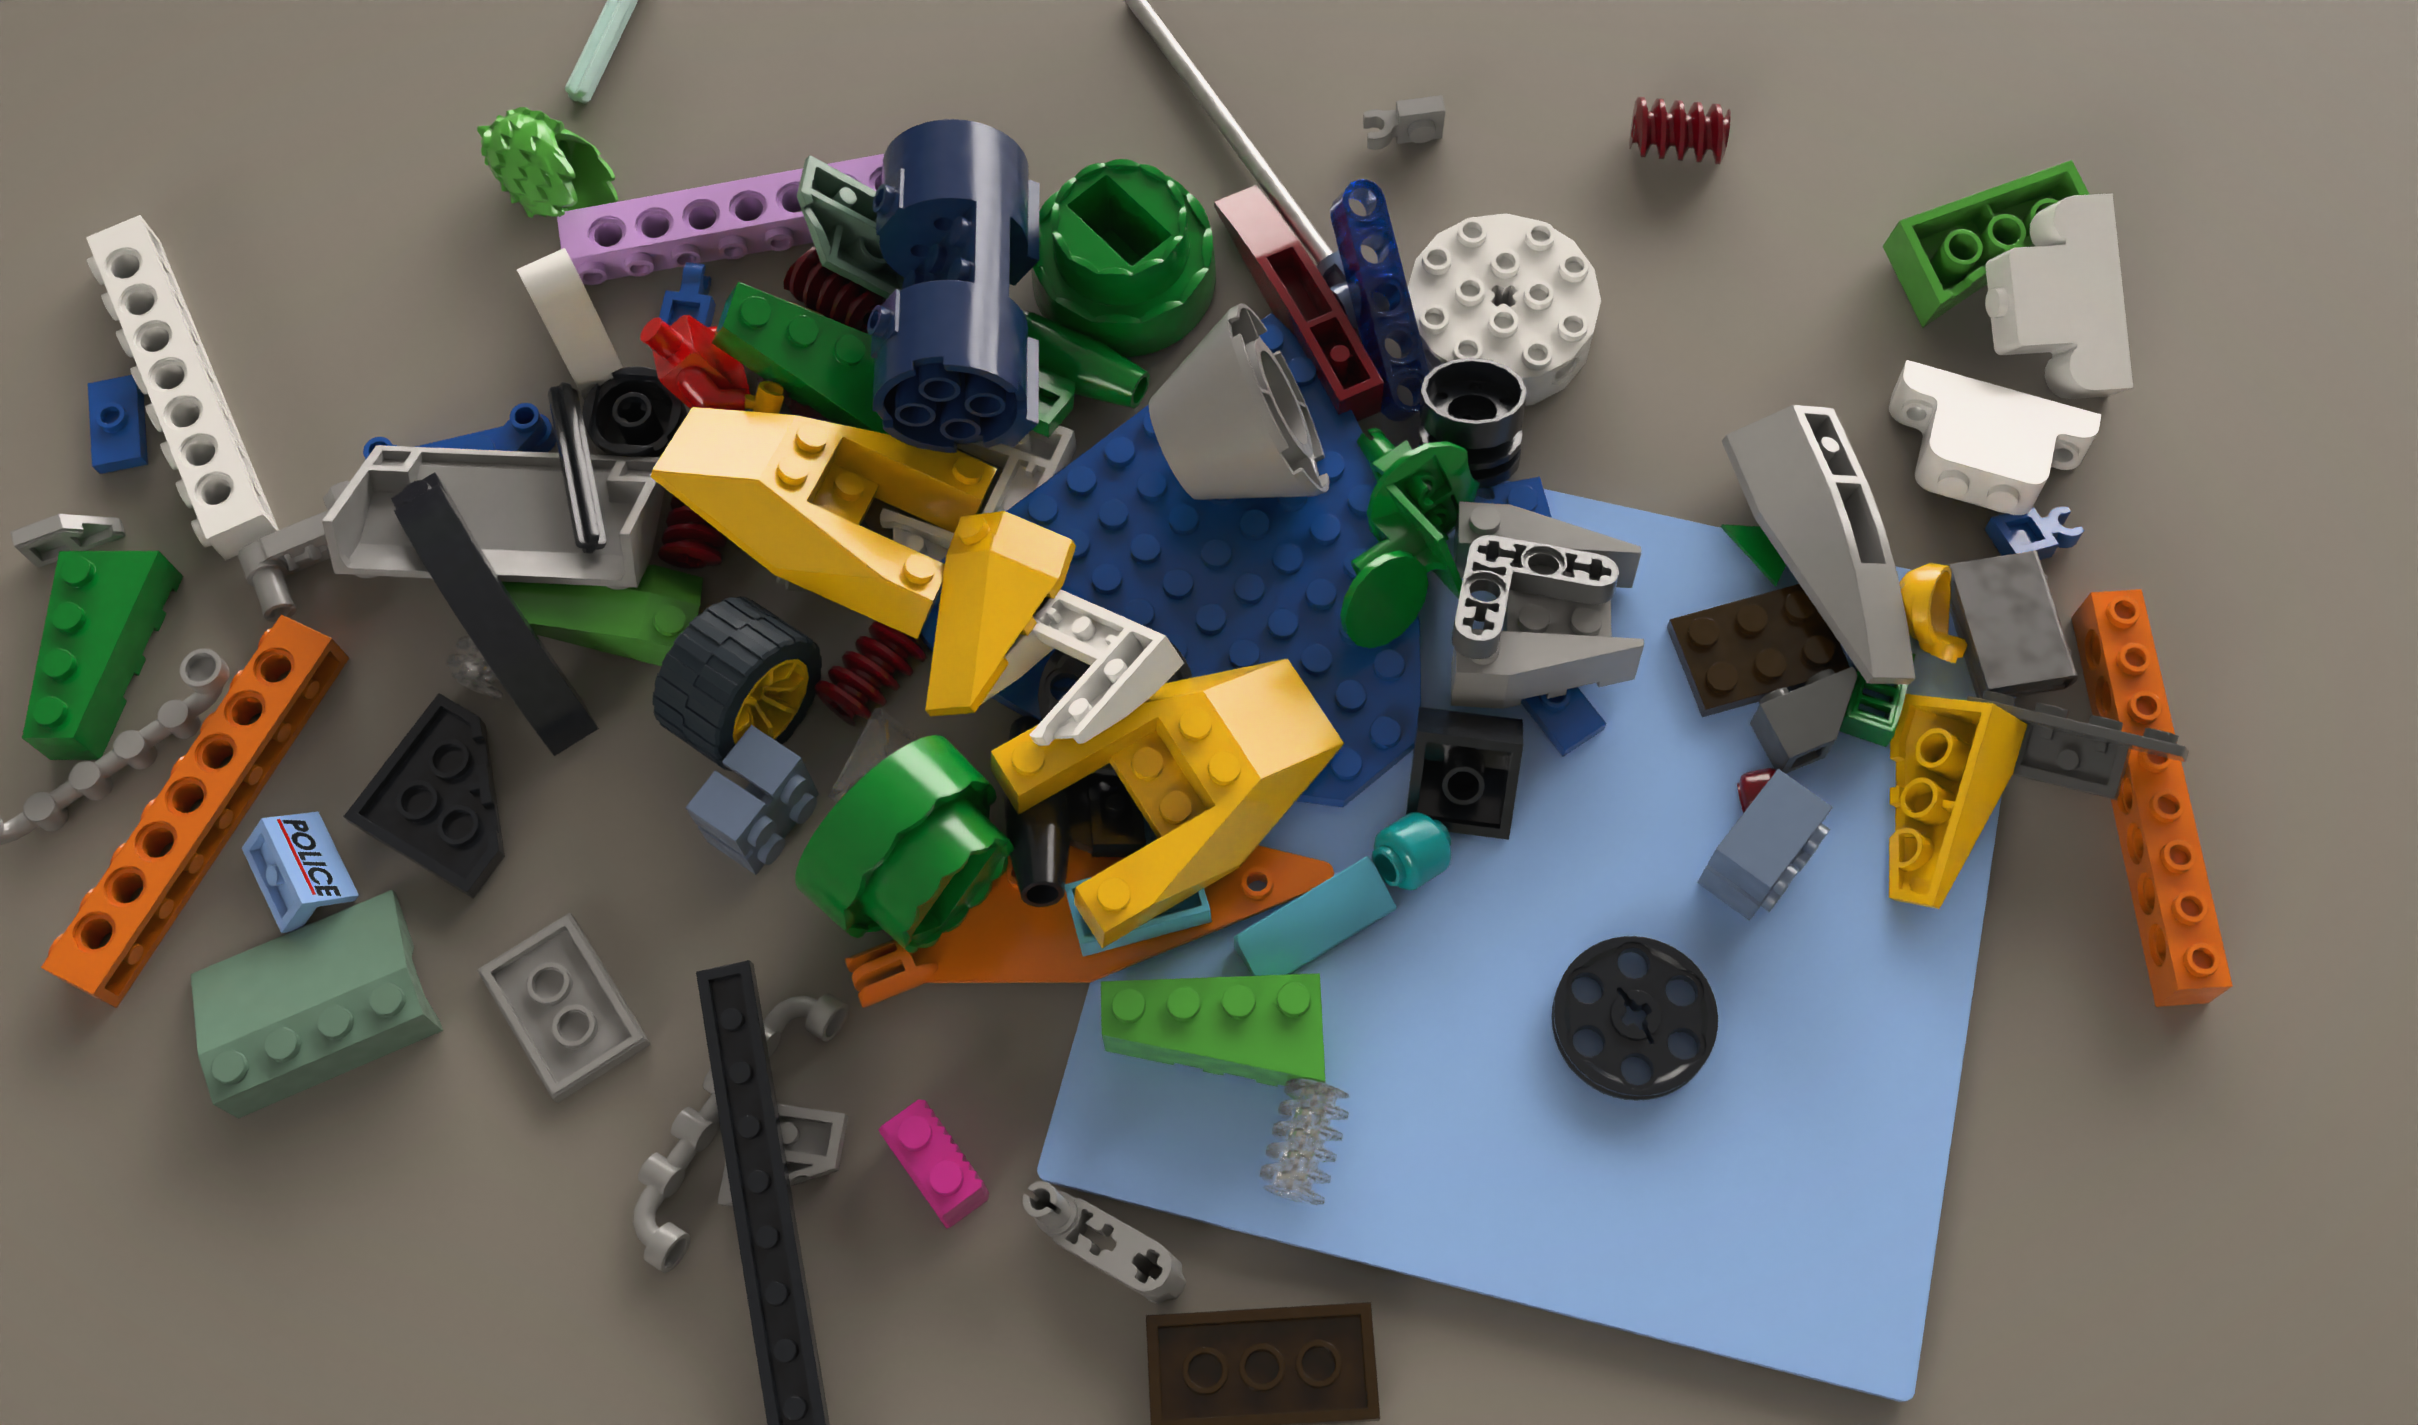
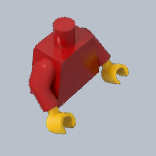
M682 315L671 326L661 318L656 317L650 320L642 329L640 340L653 351L659 381L689 409L692 407L736 411L752 409L753 412L779 414L784 400L782 395L783 386L773 381H762L758 385L756 395H751L743 364L712 344L717 326L706 327L692 316Z

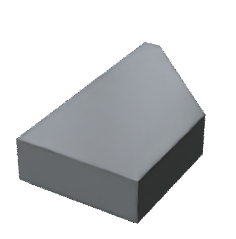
M57 514L10 532L14 547L39 568L56 562L59 551H86L126 535L120 518Z

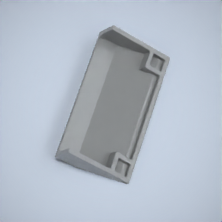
M376 445L322 520L334 574L356 575L360 578H373L377 576L432 578L394 512L396 508L391 498L402 492L410 483L422 480L435 472L446 486L465 523L501 581L606 586L615 590L628 587L637 588L651 561L665 488L650 477L660 457H622L590 454L607 541L603 549L595 550L593 553L588 554L584 553L582 548H578L575 544L559 453Z

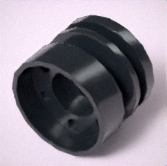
M1457 359L1435 367L1424 378L1421 388V425L1418 447L1425 443L1443 441L1464 447L1468 454V466L1471 476L1480 483L1478 489L1490 488L1508 480L1518 470L1521 458L1522 425L1527 393L1522 378L1508 366L1486 359Z

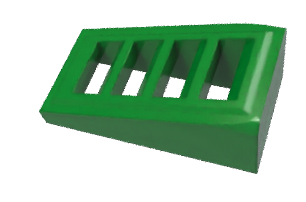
M1912 653L1913 664H1914V660H1915L1916 654H1913V653ZM1856 667L1855 671L1858 676L1839 731L1887 747L1895 735L1908 684H1894V686L1888 684L1867 683ZM1866 688L1890 696L1889 702L1864 694L1863 689ZM1859 704L1883 711L1885 715L1881 717L1858 709Z

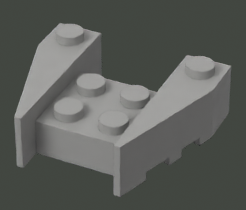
M1459 502L1454 534V562L1462 579L1472 541L1481 536L1496 535L1607 556L1616 563L1619 569L1616 587H1633L1641 556L1640 546L1510 504ZM1486 559L1487 561H1490V562H1496L1495 560H1492V559ZM1513 563V567H1519V563ZM1533 565L1530 567L1532 571L1541 575L1555 573L1553 569L1545 565ZM1566 572L1565 576L1571 577L1572 573ZM1589 577L1591 580L1598 581L1596 578ZM1509 590L1503 631L1501 632L1499 647L1496 653L1484 659H1471L1461 655L1454 648L1451 662V706L1504 709L1520 705L1521 699L1546 694L1547 699L1566 695L1567 689L1593 683H1597L1598 687L1634 680L1644 648V639L1612 637L1611 599L1606 603L1595 605ZM1472 629L1473 634L1482 635L1483 630Z

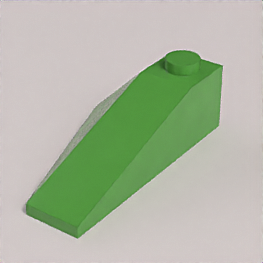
M648 565L637 588L628 587L615 590L606 586L504 581L502 583L536 635L662 666V661L672 648L673 642L688 627L689 623L698 616L703 577L657 565Z

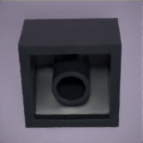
M1419 707L1406 815L1411 812L1423 813L1433 820L1440 821L1447 828L1448 832L1509 840L1523 751V719Z

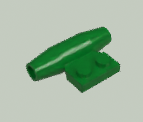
M1022 310L1027 320L1028 337L1039 340V424L1032 431L1049 438L1074 408L1075 394L1129 408H1136L1141 403L1150 381V374L1097 339L1034 312Z

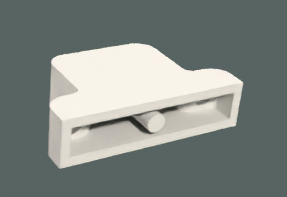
M1909 360L1905 362L1892 392L1889 412L1896 421L1918 429L1923 435L1915 470V479L1923 489L1948 498L2012 515H2024L2032 509L2049 477L2051 467L2060 470H2072L2081 464L2099 431L2101 414Z

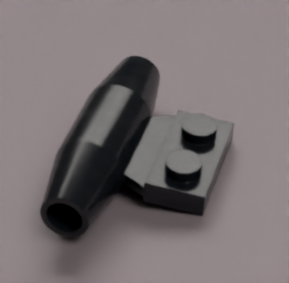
M1024 716L1015 720L1010 727L1008 741L1035 727L1041 721L1032 716ZM1091 773L1019 815L1004 792L1006 837L1014 847L1010 859L1021 898L1030 906L1047 907L1058 903L1063 898L1070 846L1091 853V857H1127L1146 846L1143 814L1118 776Z

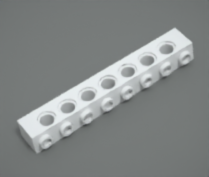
M139 215L86 237L93 257L88 258L87 262L99 284H105L107 293L102 294L101 297L107 311L115 321L119 320L122 329L116 331L119 343L130 358L134 357L137 366L130 368L141 392L144 395L148 394L152 402L145 406L147 414L157 431H163L167 441L161 443L160 446L169 465L173 470L178 469L182 480L176 482L177 490L189 509L194 508L197 519L191 521L192 528L198 540L205 548L212 545L226 561L237 556L244 546L279 529L162 244L142 216Z

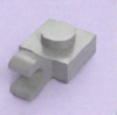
M1443 96L1396 101V110L1382 111L1373 109L1364 112L1363 129L1375 127L1381 130L1367 133V148L1372 150L1382 149L1394 137H1396L1397 144L1409 142L1426 143L1432 139L1442 138L1446 111Z

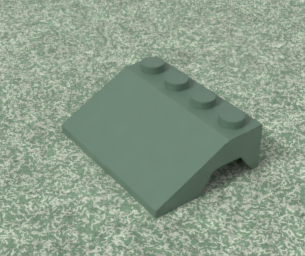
M390 890L191 974L198 1058L213 1105L239 1119L443 1031L439 1018L424 995L412 960L414 944L396 892Z

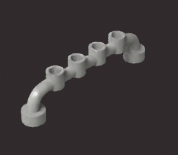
M197 649L189 653L181 663L180 675L183 681L195 693L184 701L170 700L164 703L158 711V718L139 732L135 730L122 732L115 739L113 750L97 761L77 763L70 770L68 781L49 794L38 792L31 795L24 803L23 812L13 819L3 823L0 817V845L18 840L38 826L45 831L60 829L68 820L67 806L83 795L90 800H100L106 797L113 787L111 776L126 765L134 769H145L152 765L157 757L155 745L171 734L179 739H187L194 736L201 725L198 715L216 702L229 678L227 663L210 649Z
M829 993L823 995L818 1000L808 996H796L778 1003L763 1021L769 1057L778 1047L783 1029L791 1020L798 1017L807 1018L805 1029L821 1040L827 1042L834 1038L847 1019L849 1013L848 1004ZM711 1069L703 1082V1089L711 1093L709 1099L699 1112L691 1107H686L677 1115L671 1127V1134L679 1139L678 1143L667 1158L659 1153H654L648 1157L638 1174V1180L647 1187L640 1195L634 1208L633 1226L638 1239L646 1246L644 1260L663 1273L671 1271L681 1261L689 1247L690 1235L671 1222L659 1228L656 1224L655 1216L664 1199L671 1197L681 1186L685 1177V1169L697 1152L703 1151L716 1135L719 1116Z

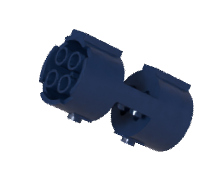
M959 119L934 120L916 125L902 132L890 143L885 151L882 184L877 189L873 200V211L877 213L876 235L880 236L879 245L883 258L895 272L905 278L902 290L896 289L881 306L877 305L872 310L868 320L867 332L869 335H872L871 357L874 358L873 412L876 411L883 420V429L897 440L913 447L945 453H957V444H970L982 441L985 449L998 444L1015 447L1039 424V340L1028 337L1026 317L1022 309L1009 298V284L1016 286L1039 261L1040 183L1029 179L1028 161L1020 146L1005 133L982 123Z

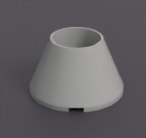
M1243 303L1228 310L1150 398V418L1161 450L1181 486L1195 500L1305 497L1323 494L1329 489V476L1327 473L1319 476L1316 462L1324 459L1325 455L1308 407L1280 350L1272 353L1259 336L1267 332L1266 327L1254 311Z

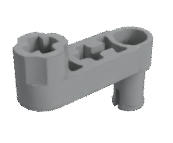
M350 481L340 482L330 487L328 493L323 497L327 511L263 536L259 540L244 546L239 551L238 558L247 583L255 587L263 610V616L267 621L276 622L281 614L290 618L296 613V605L292 601L284 579L286 576L331 558L322 520Z
M1035 1182L1027 1188L1035 1194V1197L1032 1199L1026 1194L1023 1195L1025 1211L1030 1216L1035 1217L1037 1226L1061 1248L1138 1292L1150 1302L1160 1304L1165 1300L1177 1299L1183 1292L1186 1280L1182 1274V1263L1160 1243L1082 1198L1076 1199L1066 1192L1057 1191L1048 1182ZM1088 1226L1104 1237L1111 1235L1112 1239L1117 1242L1112 1252L1106 1249L1100 1252L1101 1249L1094 1242L1083 1236ZM1153 1266L1160 1270L1161 1268L1163 1269L1161 1275L1156 1280L1147 1276Z

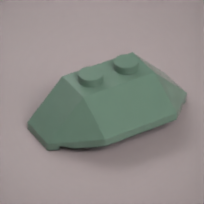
M809 155L804 162L797 199L822 266L888 299L896 289L902 290L905 278L887 264L881 253L879 245L880 236L876 235L877 213L873 211V200L876 191Z

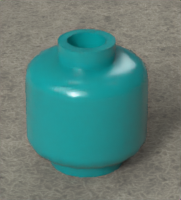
M1411 812L1390 824L1376 835L1373 846L1374 851L1371 856L1372 862L1386 884L1397 886L1403 890H1416L1449 867L1451 860V836L1447 828L1440 821L1433 820L1423 813Z

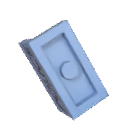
M318 811L261 818L242 846V851L281 933L292 932L302 928L317 907L353 902L359 896Z

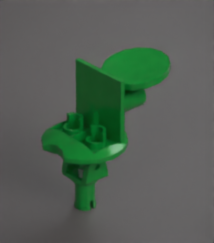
M1377 428L1367 430L1373 440H1369L1364 433L1358 438V447L1360 446L1365 457L1371 463L1370 467L1377 481L1370 497L1367 517L1369 530L1379 542L1351 561V566L1357 576L1353 579L1344 596L1340 616L1344 632L1357 646L1370 649L1388 644L1403 634L1416 619L1425 602L1429 585L1427 573L1431 570L1459 599L1462 579L1446 541L1449 540L1448 535L1456 527L1459 502H1474L1480 484L1471 476L1468 466V454L1464 447L1443 441L1425 443L1412 450L1407 440L1395 447L1385 437V434Z

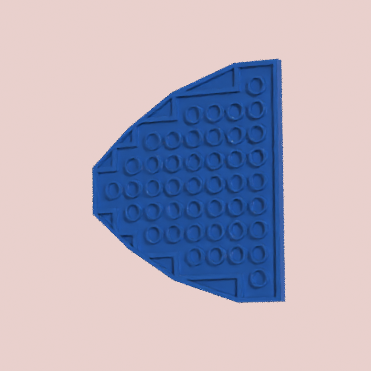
M1271 312L1261 320L1267 332L1259 336L1272 353L1280 350L1302 393L1325 455L1324 459L1316 463L1319 476L1325 473L1329 476V489L1327 492L1318 496L1195 500L1184 490L1172 472L1155 435L1150 418L1149 405H1147L1006 512L1072 539L1076 549L1061 590L1166 635L1169 641L1176 646L1185 658L1193 678L1288 658L1344 742L1343 747L1297 799V802L1344 807L1413 751L1419 707H1421L1419 615H1417L1416 619L1402 635L1386 645L1371 649L1357 646L1343 630L1340 616L1343 599L1353 579L1357 576L1351 566V561L1379 542L1369 530L1367 517L1370 497L1377 481L1370 467L1371 463L1365 457L1360 446L1358 447L1357 440L1363 432L1352 410L1338 415L1316 375V367L1312 360L1307 358L1295 335ZM946 557L940 560V562L945 564ZM941 589L919 635L932 652ZM1054 648L1021 678L991 698L1022 716H1032L1042 721L1038 702L1039 683L1043 669L1056 649ZM1070 678L1057 680L1051 688L1052 696L1060 701L1076 681Z

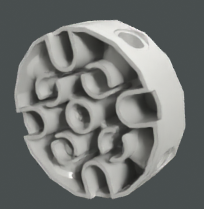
M1507 213L1467 218L1438 233L1415 260L1407 288L1404 311L1409 354L1425 377L1435 367L1457 359H1486L1508 366L1522 378L1526 387L1525 406L1534 405L1565 389L1586 363L1601 304L1595 269L1572 239L1557 231L1546 222Z

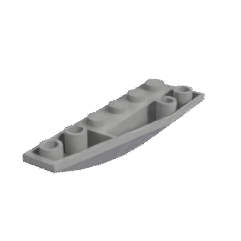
M1791 405L1727 434L1722 440V444L1755 520L1867 683L1911 684L1915 679L1908 623L1895 563L1870 486L1834 408Z

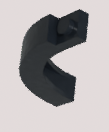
M434 472L422 480L414 481L407 485L402 492L392 497L391 500L396 508L394 512L437 587L496 677L552 754L556 756L598 730L599 728L583 699L556 664L514 602L472 535L446 486L438 475Z

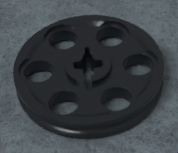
M1624 936L1608 939L1593 945L1581 953L1567 968L1553 999L1552 1030L1563 1059L1569 1068L1586 1084L1603 1094L1619 1099L1634 1101L1650 1100L1677 1091L1686 1085L1702 1068L1713 1049L1717 1036V1005L1707 979L1686 955L1676 948L1655 939ZM1628 952L1639 954L1646 961V975L1636 979L1628 978L1620 971L1618 958ZM1580 977L1594 979L1601 988V998L1594 1003L1580 1002L1572 993L1571 985L1574 980ZM1676 979L1688 982L1695 992L1694 1002L1687 1006L1673 1004L1666 995V985ZM1625 1005L1629 1006L1634 1012L1643 1010L1647 1016L1642 1022L1643 1029L1639 1030L1638 1026L1634 1023L1626 1026L1622 1022L1627 1012ZM1583 1029L1596 1032L1603 1042L1602 1052L1592 1057L1580 1054L1573 1045V1035ZM1675 1032H1684L1693 1037L1697 1044L1695 1057L1683 1060L1675 1057L1668 1048L1667 1041L1669 1036ZM1630 1057L1641 1058L1650 1067V1080L1642 1085L1629 1083L1622 1075V1062Z

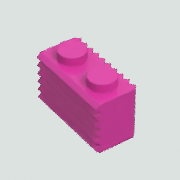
M916 1100L878 1129L946 1229L955 1225L988 1200L989 1191L983 1180L980 1179L977 1171H974L971 1163L968 1162L964 1153L955 1144L952 1136L949 1135L926 1100Z

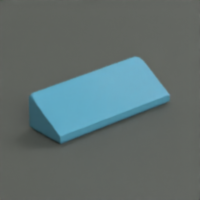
M1366 856L1238 933L1234 937V948L1252 976L1290 975L1395 911L1397 906L1375 864L1369 856Z

